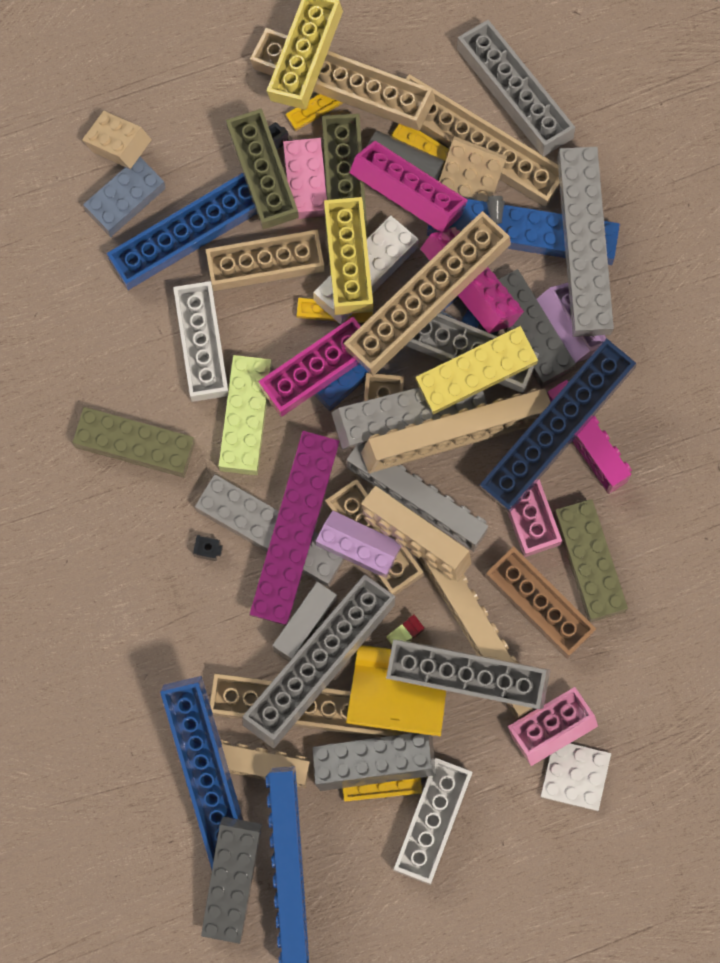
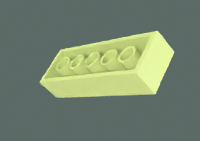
M233 355L219 459L220 471L258 475L267 407V397L260 389L258 381L271 373V359Z

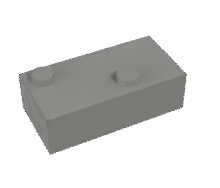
M317 582L272 645L274 652L290 662L325 621V617L337 602V595Z

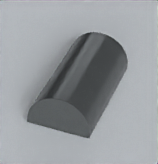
M378 130L374 133L368 144L370 145L373 141H377L436 180L446 162Z

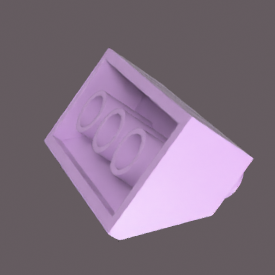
M568 283L550 287L537 298V301L575 363L591 357L606 340L605 335L573 337Z
M335 511L331 512L316 540V546L384 578H387L402 547L395 539Z

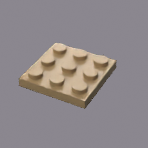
M454 137L439 182L466 199L487 202L488 197L495 194L507 156Z

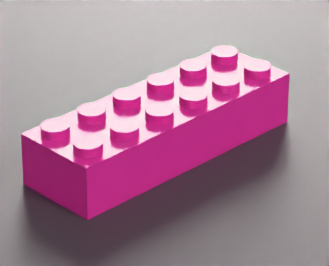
M373 141L356 155L349 172L358 180L363 181L372 189L377 190L389 200L394 201L403 209L408 210L420 220L425 221L442 233L461 217L468 201L377 141Z
M454 227L446 229L443 233L440 231L432 233L420 249L431 261L460 231ZM488 267L458 294L459 298L488 333L513 326L524 312L519 303L513 299L506 287L500 283L496 275Z
M354 317L258 381L260 389L280 417L360 364L346 351L344 342L360 328Z
M567 380L547 392L550 402L567 385ZM594 416L572 442L607 493L610 494L628 482L632 470L626 461L623 462L621 460L618 448L610 444L607 432L599 428V421Z

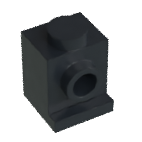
M275 122L268 127L277 150L284 145L283 141H288L289 134L285 127H281Z
M197 535L193 550L194 557L217 561V557H221L223 550L220 540ZM208 544L212 546V549L209 551L205 550V546Z

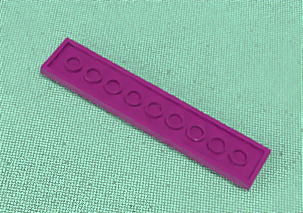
M302 431L250 610V616L285 626L288 624L339 447V440Z

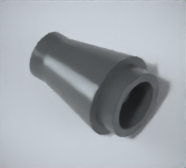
M490 196L486 202L490 219L496 224H501L505 201L503 196Z

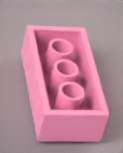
M321 138L283 141L287 181L298 209V219L325 217L324 200H327Z
M539 479L511 513L508 512L524 557L560 546L562 543Z
M574 687L545 704L543 709H536L509 725L508 729L512 739L530 766L595 729L598 727L595 715Z

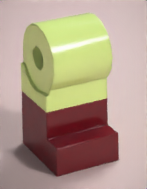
M413 614L386 638L391 645L393 640L409 642L422 633L425 627Z

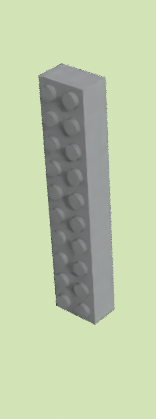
M597 147L560 148L557 160L573 337L611 335L614 326Z
M364 575L243 715V726L272 748H275L395 606L396 596Z

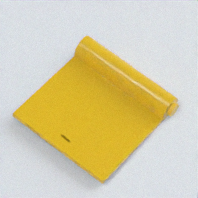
M361 645L356 655L346 723L441 736L446 690L386 679L391 649Z

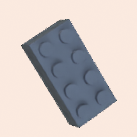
M139 157L131 169L125 167L85 202L83 206L85 212L111 238L166 189L165 183Z

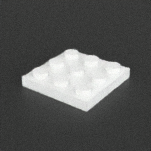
M570 743L554 752L549 757L541 798L598 811L611 753Z

